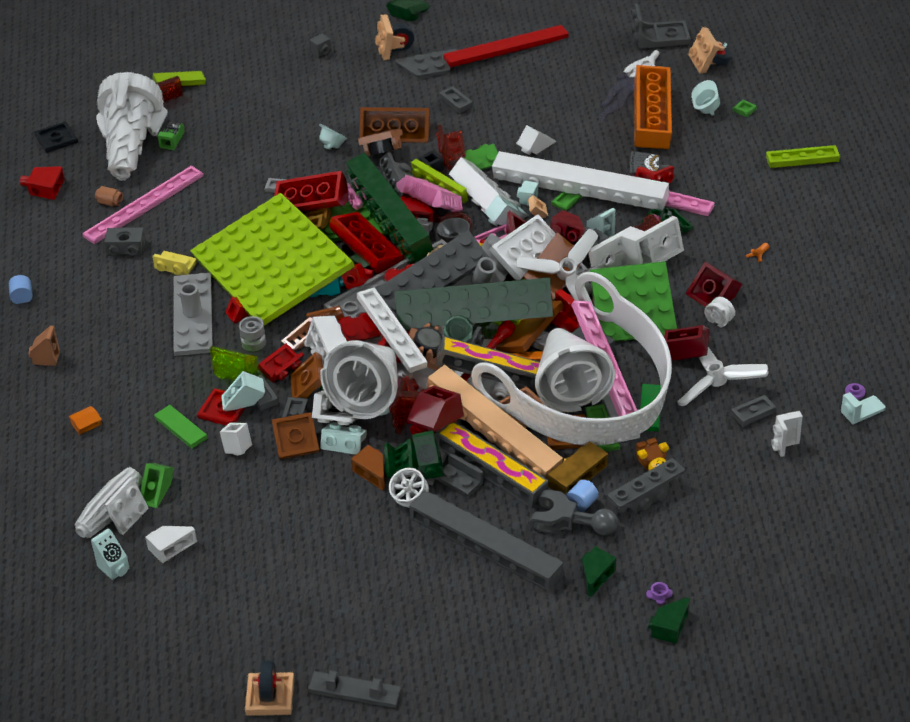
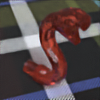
M430 206L433 210L434 222L440 223L449 218H462L468 221L471 229L472 221L465 213L451 212L440 216L437 215V208Z

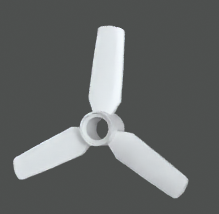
M588 229L568 253V257L562 259L560 263L554 260L518 257L516 267L549 274L557 273L561 280L566 281V287L572 298L579 301L575 290L578 275L574 272L577 265L581 264L590 251L598 235L594 230ZM563 267H568L570 271H565ZM584 286L585 294L588 300L591 301L589 294Z
M708 347L707 356L699 357L703 367L706 369L707 376L696 383L677 402L678 405L685 406L710 385L714 387L722 386L727 382V379L737 380L766 377L768 375V365L742 364L723 367V363L716 359Z

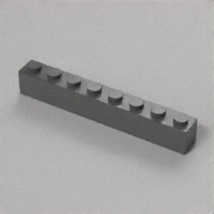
M424 490L409 505L411 519L547 591L563 576V562L558 558L552 557L541 549L525 543L522 539L516 538L506 531L491 525L489 522L473 516L470 512L456 507L453 503H449L435 494Z

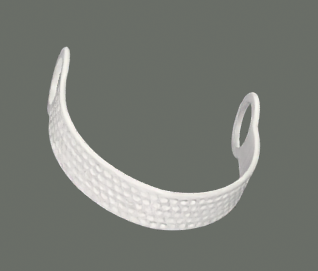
M584 272L578 276L575 283V290L579 301H589L584 289L587 281L596 282L608 291L613 300L614 309L612 312L606 313L593 306L597 318L601 321L613 322L624 329L649 353L660 377L661 391L656 399L642 409L627 415L613 418H584L553 410L535 401L519 390L511 378L493 364L483 362L475 365L471 376L476 390L505 413L512 415L529 428L566 443L586 445L590 441L595 445H607L633 438L653 425L665 401L671 379L672 362L667 342L655 323L638 307L620 296L617 289L608 279L598 273ZM483 372L495 375L505 384L510 394V404L499 403L486 392L481 381V374Z

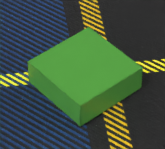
M742 100L733 107L734 112L744 117H748L757 110L756 105Z

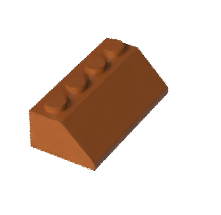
M360 107V138L402 129L401 142L428 143L431 111L429 108Z

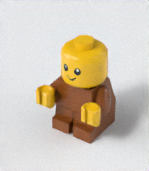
M654 437L646 440V442L636 443V457L646 470L649 471L666 461V454L669 450L666 442L658 445Z

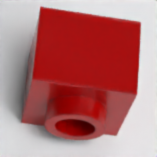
M361 263L355 264V267L341 275L347 290L364 285L368 280Z

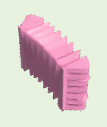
M405 175L396 184L400 192L409 194L412 198H417V200H421V202H425V204L434 208L442 207L446 210H452V212H461L463 209L462 196L443 189V187H439L427 180Z

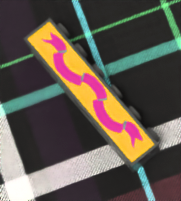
M446 336L442 337L437 349V366L442 367L446 365L452 370L472 375L475 365L483 362L490 363L503 370L516 387L524 388L527 386L531 391L537 392L535 377L540 364L539 361ZM483 372L481 374L482 378L503 383L491 373Z
M456 422L448 424L437 433L436 442L441 451L447 455L452 453L463 458L466 462L479 467L483 471V478L526 505L533 507L539 501L542 491L548 490L549 480L545 479L544 476L521 464L512 456L507 455L496 446L467 430L463 425H459Z

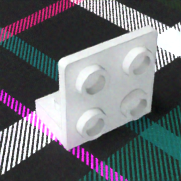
M324 391L314 394L312 418H318L317 422L329 423L335 420L339 425H349V423L358 420L353 417V414L330 412L329 409H331L332 403Z

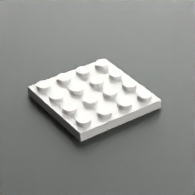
M537 214L492 245L489 251L515 280H521L528 270L516 267L517 258L537 259L556 233ZM581 262L574 273H583L587 268Z

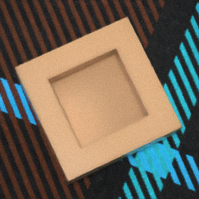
M531 196L528 199L530 212L534 216L538 214L541 218H546L548 216L546 204L535 196Z

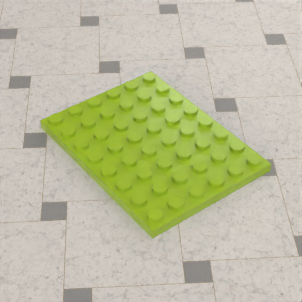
M282 193L274 196L190 250L191 254L197 258V261L208 273H211V276L231 297L238 298L245 312L249 316L261 318L264 325L355 267L353 261Z

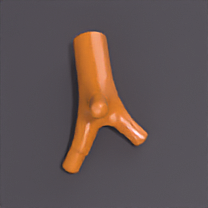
M763 243L757 249H751L752 253L747 254L746 257L757 256L758 261L762 262V254L769 249V245Z

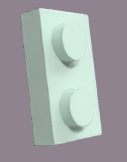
M332 422L322 429L320 448L357 454L361 450V442L367 436V430L361 429L357 425L345 427L337 424V422Z

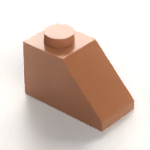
M49 326L35 338L33 345L30 346L29 357L32 358L33 364L56 365L60 349L55 327Z

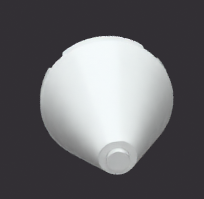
M562 328L552 330L548 334L535 377V388L541 402L545 406L559 412H576L581 410L580 406L592 402V405H595L602 400L612 388L615 380V369L609 355L602 349Z
M346 341L334 347L326 355L323 369H321V383L327 398L339 411L343 412L345 410L353 414V417L357 419H371L381 415L391 406L396 397L398 387L396 354L393 349L363 341Z

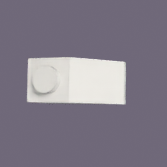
M526 125L517 144L522 147L521 151L529 155L531 152L537 155L555 143L556 140Z
M162 526L147 535L146 542L148 550L164 563L196 543L197 538L193 527Z

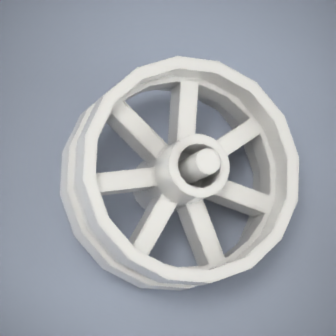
M414 468L399 470L393 475L389 483L390 494L403 507H409L424 490L429 492L428 482L420 471ZM417 477L422 479V481L414 483ZM396 489H402L397 495L395 493ZM406 494V500L400 499Z

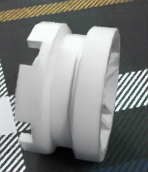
M717 297L706 306L704 313L709 322L718 323L717 326L724 327L734 318L735 309L730 301L723 297Z

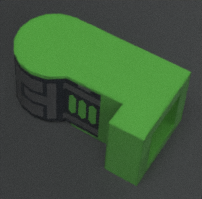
M168 122L166 129L158 134L160 148L174 150L184 133V124ZM167 141H170V144H171V145L168 146V145H165V143H166Z

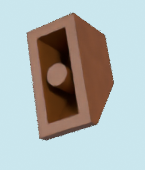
M367 445L351 458L352 471L380 490L385 489L383 454L379 450Z

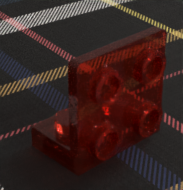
M178 76L156 83L162 91L163 102L183 95L181 80Z

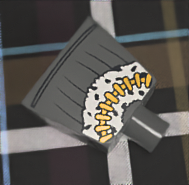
M631 151L630 176L635 177L636 170L640 166L656 172L670 165L659 164L658 155Z

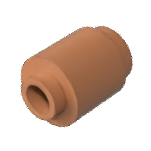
M101 186L96 190L95 199L100 204L113 207L115 205L119 206L118 202H122L123 193L119 192L118 189Z

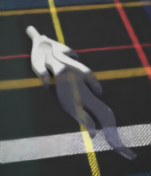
M654 50L649 57L646 56L630 64L618 76L619 82L610 88L606 101L601 103V107L609 105L614 96L618 94L619 96L611 106L600 115L601 123H604L605 117L608 114L622 108L628 96L634 91L636 65L655 66V60L660 55L658 50Z

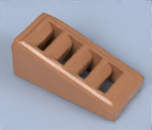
M312 318L306 319L282 340V343H287L294 351L305 346L306 336L303 333H308ZM293 340L296 344L292 345L290 341Z

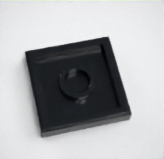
M66 121L34 131L45 153L78 143L77 137Z

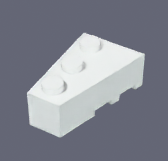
M335 316L313 317L304 345L312 349V355L315 352L322 355V364L324 366L326 355L334 347L347 340L343 336L341 326Z

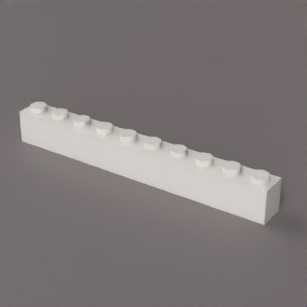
M499 151L492 165L493 176L499 180L523 184L524 180L537 182L538 187L572 194L580 193L582 196L663 211L669 198V183Z

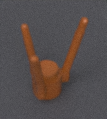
M340 305L306 314L307 317L335 316L337 322L345 317Z

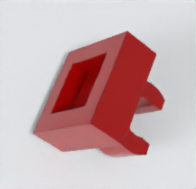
M231 297L225 313L233 323H238L242 317L245 318L249 315L245 312L238 298Z

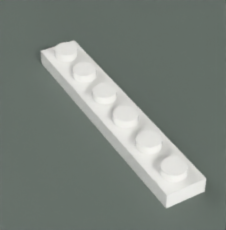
M375 287L358 292V301L408 372L411 373L427 368V360Z

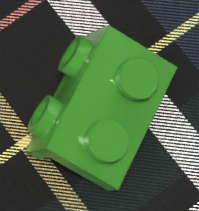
M484 144L476 150L472 151V149L464 151L461 157L472 162L480 170L492 167L498 151L494 144Z

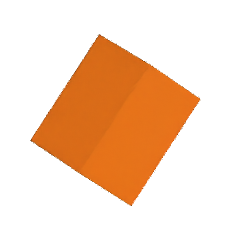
M92 406L69 416L72 426L79 435L102 424V419Z

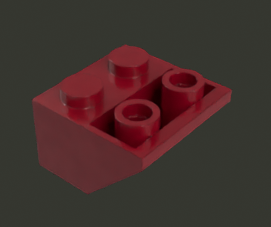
M563 210L551 218L550 228L555 233L558 232L572 245L575 246L584 235L585 228L579 216Z
M700 325L665 331L664 338L669 347L671 361L707 356L710 336L709 328Z
M434 385L418 393L407 418V423L430 431L433 430V432L440 431L442 427L455 423L457 419L464 416L461 395Z

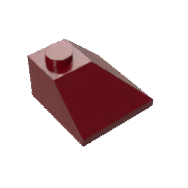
M704 262L685 294L706 307L717 297H723L728 301L732 300L743 284L711 264Z

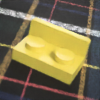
M163 251L161 255L154 254L153 263L154 268L159 271H168L175 275H189L197 263V258Z

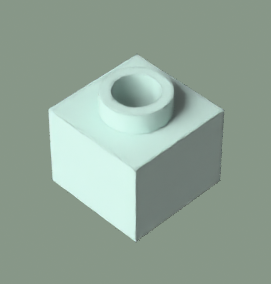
M524 180L522 186L518 188L517 198H519L520 204L529 205L528 199L531 196L538 197V183Z

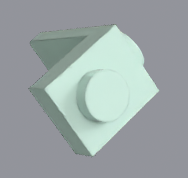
M850 392L843 395L841 413L852 424L885 411V405L876 396L858 401Z

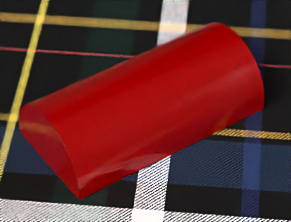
M342 171L277 181L274 196L282 193L300 212L328 207L344 206L348 201L349 191L345 175Z
M359 212L333 216L331 218L330 229L355 254L370 264V268L377 275L402 261L404 255Z

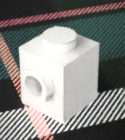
M229 423L220 431L224 451L227 454L242 455L252 445L247 423Z

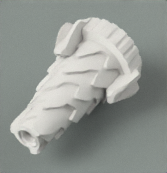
M132 72L116 73L108 76L100 84L97 105L100 112L97 114L96 119L102 136L106 139V159L109 160L107 170L118 180H126L136 170L138 155L142 153L143 140L146 139L147 129L152 136H156L167 116V110L163 107L164 100H162L163 96L160 87L150 78Z

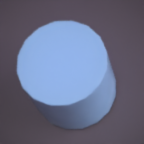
M24 275L13 276L9 280L10 300L13 303L30 302L32 299L31 280Z
M582 479L566 496L568 500L577 502V510L579 512H585L598 498V491L592 482Z

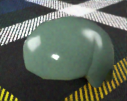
M455 316L446 321L443 328L444 336L469 342L472 338L473 326L467 319Z

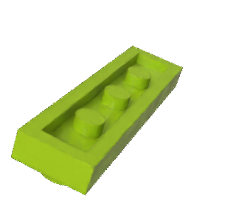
M836 145L768 151L766 152V159L769 168L839 162L840 155Z
M418 159L411 162L414 177L427 180L439 187H443V189L462 196L461 201L463 204L468 201L467 188Z

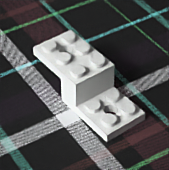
M672 216L647 231L630 226L595 245L588 252L591 267L596 266L601 269L663 262L684 251L678 218ZM610 255L608 263H606V258Z

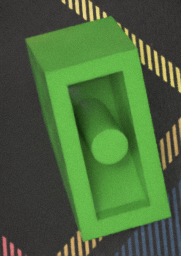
M146 463L140 492L147 506L158 508L171 485L174 467L157 463Z

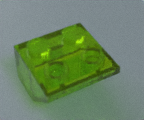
M210 347L213 373L218 378H228L235 381L242 371L254 376L258 371L257 356L223 347Z

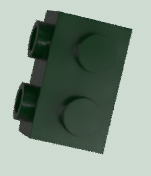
M411 438L396 448L389 443L384 444L385 473L389 478H392L396 472L404 468L418 470L414 441Z

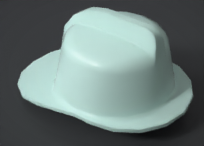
M711 80L699 83L692 92L693 106L701 113L715 115L714 111L720 105L717 86Z
M319 124L322 127L319 140L324 143V148L338 149L347 140L343 135Z

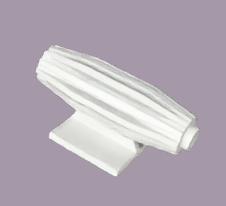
M129 467L108 481L87 504L76 521V533L83 538H90L113 521L118 532L124 535L148 509L138 488L143 481L140 473Z

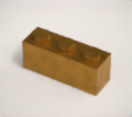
M589 441L586 445L581 446L572 456L567 457L558 467L553 468L549 472L548 487L553 491H560L567 495L579 480L590 481L608 466V453Z

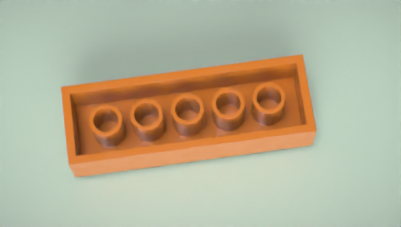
M636 65L634 78V147L669 149L672 135L670 67Z

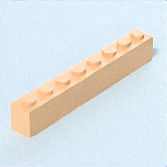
M443 365L428 377L427 388L434 385L461 395L464 416L460 419L468 422L475 431L483 434L490 443H494L502 452L512 456L515 460L528 466L529 469L544 476L547 480L549 472L562 463L563 458L446 365Z

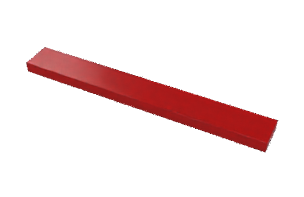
M562 25L445 53L443 54V59L450 67H455L568 38L569 33Z

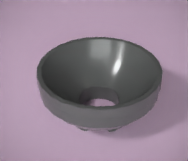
M449 218L440 222L437 226L438 237L447 243L456 238V236H450L470 231L468 221L462 218Z

